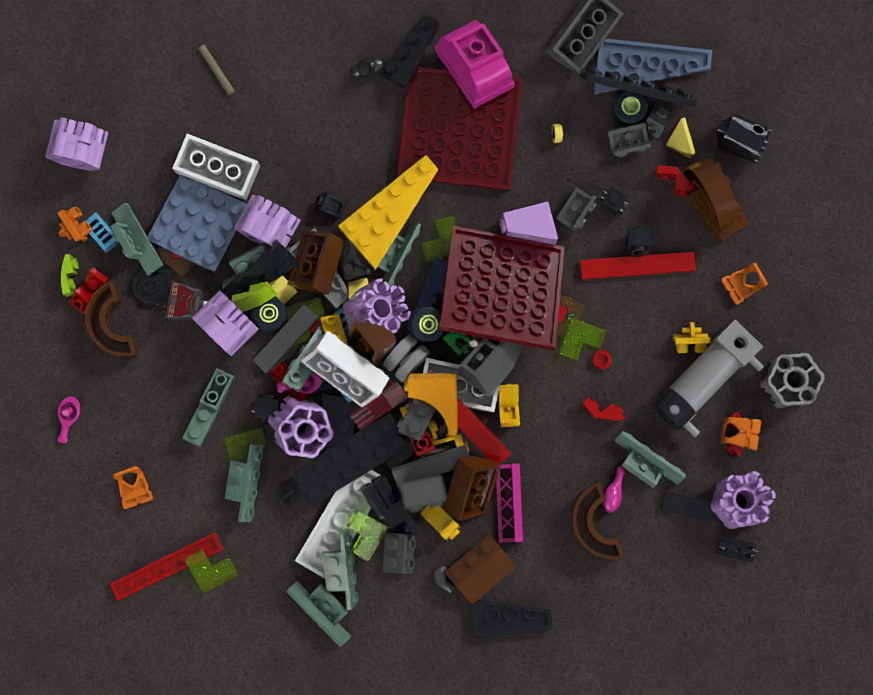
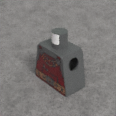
M172 282L166 318L169 320H192V317L209 300H203L204 293L201 290Z

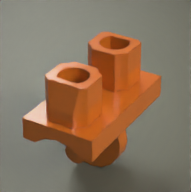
M78 207L61 210L57 213L62 220L59 224L62 228L58 233L60 237L67 236L69 240H82V242L88 240L87 235L92 228L86 221L78 223L77 219L82 216V212Z

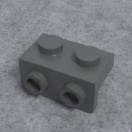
M644 121L607 130L610 150L614 156L624 157L629 152L635 151L640 153L646 151V148L651 147Z
M576 187L557 216L556 221L574 232L577 228L581 229L587 221L584 218L587 212L592 213L597 203L594 201L597 197L594 195L591 197Z
M349 239L345 240L339 259L345 281L373 274L372 268L370 272H367L352 264L357 249Z
M414 398V400L409 401L406 407L408 412L405 418L401 417L397 427L399 428V434L406 435L420 442L436 408L423 400Z
M385 533L383 572L413 573L415 564L414 549L416 546L413 535Z

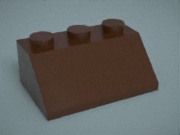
M699 188L686 198L719 245L750 224L743 212L739 211L741 219L723 228H719L712 218L705 197Z
M303 231L295 257L299 265L291 270L287 285L317 294L329 295L345 240L330 232Z
M360 321L353 323L347 338V345L361 357L366 358L376 368L383 364L396 342L394 334L387 330L385 326Z
M476 456L458 458L443 509L458 521L485 515L501 464Z
M489 534L451 566L445 574L473 605L511 573L516 566Z

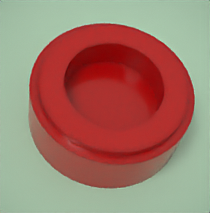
M605 350L597 351L592 357V363L597 369H606L612 362L611 355Z

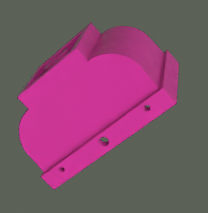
M474 20L440 37L438 45L435 46V52L473 108L514 88L515 82L512 79L510 68L503 57V51L484 23L480 24L477 20Z

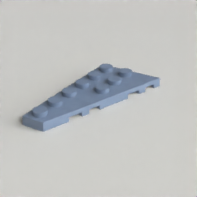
M605 39L598 48L596 69L605 74V71L616 73L620 78H623L624 75L633 77L639 83H641V80L657 82L709 71L711 69L712 50ZM595 83L594 95L619 89Z

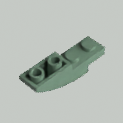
M216 368L183 436V440L201 447L228 394L234 379L233 375Z

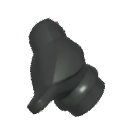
M374 57L369 60L367 58L363 59L357 65L350 68V74L352 77L360 76L363 78L377 75L382 72V62L379 58Z

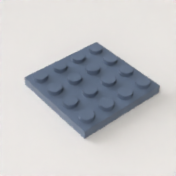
M180 174L147 239L167 251L216 273L237 233L234 227L241 214L244 213L243 211L247 204Z

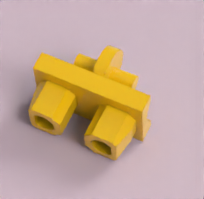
M689 322V328H682V333L689 334H673V341L676 344L678 353H688V344H695V353H703L707 349V344H710L708 334H695L702 333V328L695 327L694 322Z

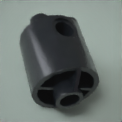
M733 112L731 117L721 120L716 130L717 147L757 164L761 155L759 152L765 150L768 140L765 139L769 138L772 129Z

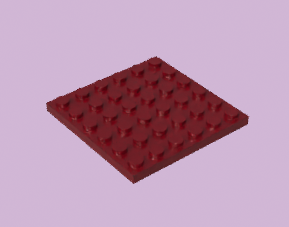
M416 67L418 71L415 76L411 77L409 81L411 85L407 90L397 178L427 155L438 168V172L431 182L510 191L522 79L512 78L515 82L514 88L473 108L448 70Z
M453 225L439 330L554 351L556 348L565 247Z

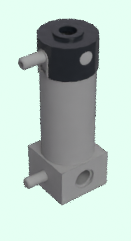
M736 320L730 322L710 342L711 345L652 403L653 408L660 417L676 430L680 431L685 427L696 437L700 431L689 421L721 386L748 362L758 371L764 367L754 357L764 346ZM734 341L738 343L739 348L735 347Z

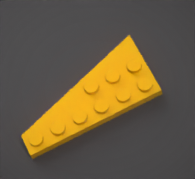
M427 155L338 225V228L359 250L375 271L438 172V168Z

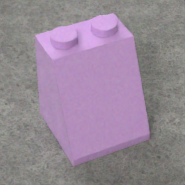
M548 202L505 212L502 219H500L501 233H505L506 236L553 245L558 240Z

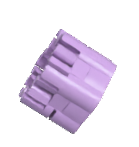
M67 118L54 120L45 157L69 167L88 171L99 170L108 132L86 122L84 126V122L77 123L71 119L68 122Z
M252 195L234 229L259 245L264 244L267 249L272 247V243L276 239L286 248L291 239L289 237L293 236L301 220L290 214L287 209L275 203L273 204L267 199L264 202V197Z
M377 279L358 289L343 305L349 331L354 322L360 321L382 325L393 334L396 333L400 323L409 319L411 314L410 311L402 314L403 311L408 309L406 304H400L405 300V295H401L405 293L403 288L400 286L389 287L386 281L382 282L383 279Z
M220 290L192 317L230 356L259 330Z
M291 396L285 397L283 400L286 404L281 402L280 405L282 411L277 410L273 412L276 417L270 415L268 418V423L275 430L274 438L277 440L274 441L288 455L314 458L333 436L327 413L311 399L299 402ZM307 423L306 429L302 433L297 434L299 425Z
M752 471L742 476L731 475L718 481L711 501V509L728 529L753 526L764 523L769 519L765 515L769 514L768 505L773 502L772 499H775L774 490L769 491L770 488L768 486H763L762 478H757L760 475L758 472ZM737 494L743 495L746 499L744 509L740 508L736 503Z

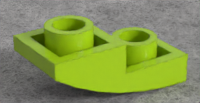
M70 254L65 255L61 269L62 293L66 297L74 294L73 290L76 289L74 279H70V277L77 275L76 269H79L77 259L73 258Z
M261 282L250 285L249 292L232 295L231 302L241 312H244L271 300L276 296L277 292L268 282Z

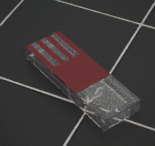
M397 381L367 405L352 412L350 416L359 429L362 430L405 401L408 396Z

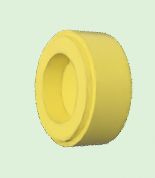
M561 124L552 125L553 143H561L563 140Z

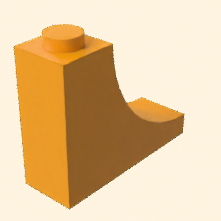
M409 374L408 380H405L404 383L405 392H408V398L420 399L434 406L446 422L448 435L457 436V374Z

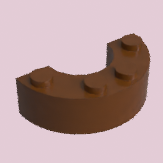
M707 157L685 167L684 176L695 188L698 187L708 204L710 214L719 228H723L741 219L739 212L742 210L741 204L735 199L730 187L732 185L728 175L724 176L719 162H714Z
M113 281L101 286L89 300L85 314L87 331L93 342L102 350L122 358L138 357L140 354L135 339L130 335H116L110 327L109 318L111 311L116 305L122 303L117 284Z
M600 482L593 484L578 496L571 512L573 534L578 543L592 555L605 559L624 558L619 540L617 538L607 539L602 537L593 526L595 509L606 501Z

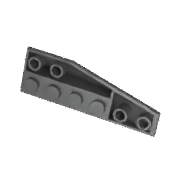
M483 338L460 364L458 375L490 397L513 370L524 345Z

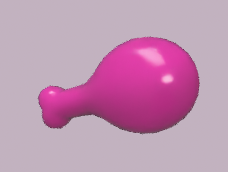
M312 372L298 392L309 394L316 391L322 384L321 377ZM282 382L277 383V391L279 393L293 389Z
M73 396L64 398L58 407V418L62 426L60 435L57 437L59 443L66 444L68 442L67 434L69 428L80 415L79 401Z
M622 466L617 467L614 482L604 493L606 500L604 508L608 513L617 510L622 500L621 486L626 472Z

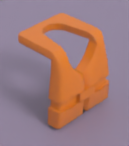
M752 263L748 267L721 279L734 305L743 302V299L749 298L767 285V281L756 263ZM755 271L760 278L757 285L746 284L747 274Z
M735 417L724 418L720 443H729L742 448L747 447V449L755 451L758 446L759 437L757 434L760 433L761 420ZM732 423L739 432L728 438L725 436V430L727 425Z
M135 466L113 474V478L119 484L124 509H129L137 506L138 503L143 504L154 499L143 471L139 467ZM130 472L137 473L136 482L132 486L123 480L122 475Z

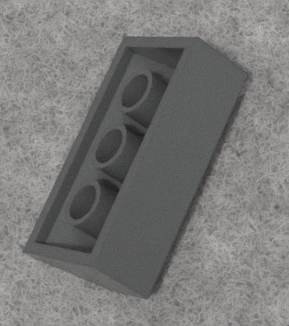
M581 0L545 49V52L559 64L580 74L581 68L584 69L623 16V13L609 0Z

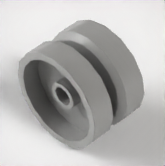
M408 334L392 349L382 364L388 371H393L401 365L396 371L395 377L402 383L408 379L409 374H412L431 352L424 345L412 351L417 345L418 340L413 338L411 334Z

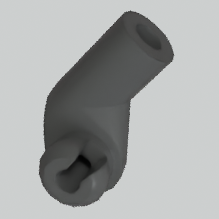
M439 565L434 570L436 584L451 594L455 585L446 579L445 572L447 568Z

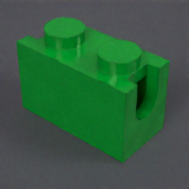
M449 332L443 338V344L458 359L461 356L465 358L472 352L473 348L470 346L471 339L465 334Z

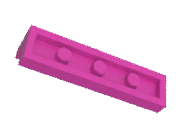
M520 464L501 465L496 479L499 542H523ZM501 468H511V477L507 482L500 477ZM500 480L504 483L502 487L500 486ZM511 480H512V487H511L510 485H508V483H509ZM505 486L512 490V497L508 501L501 497V490ZM501 500H502L503 502H505V504H504L502 507H501ZM511 500L513 501V507L509 504ZM506 505L513 510V516L508 521L502 516V510ZM502 519L506 522L503 527H502ZM512 519L514 526L509 523ZM507 525L514 529V538H503L502 530Z

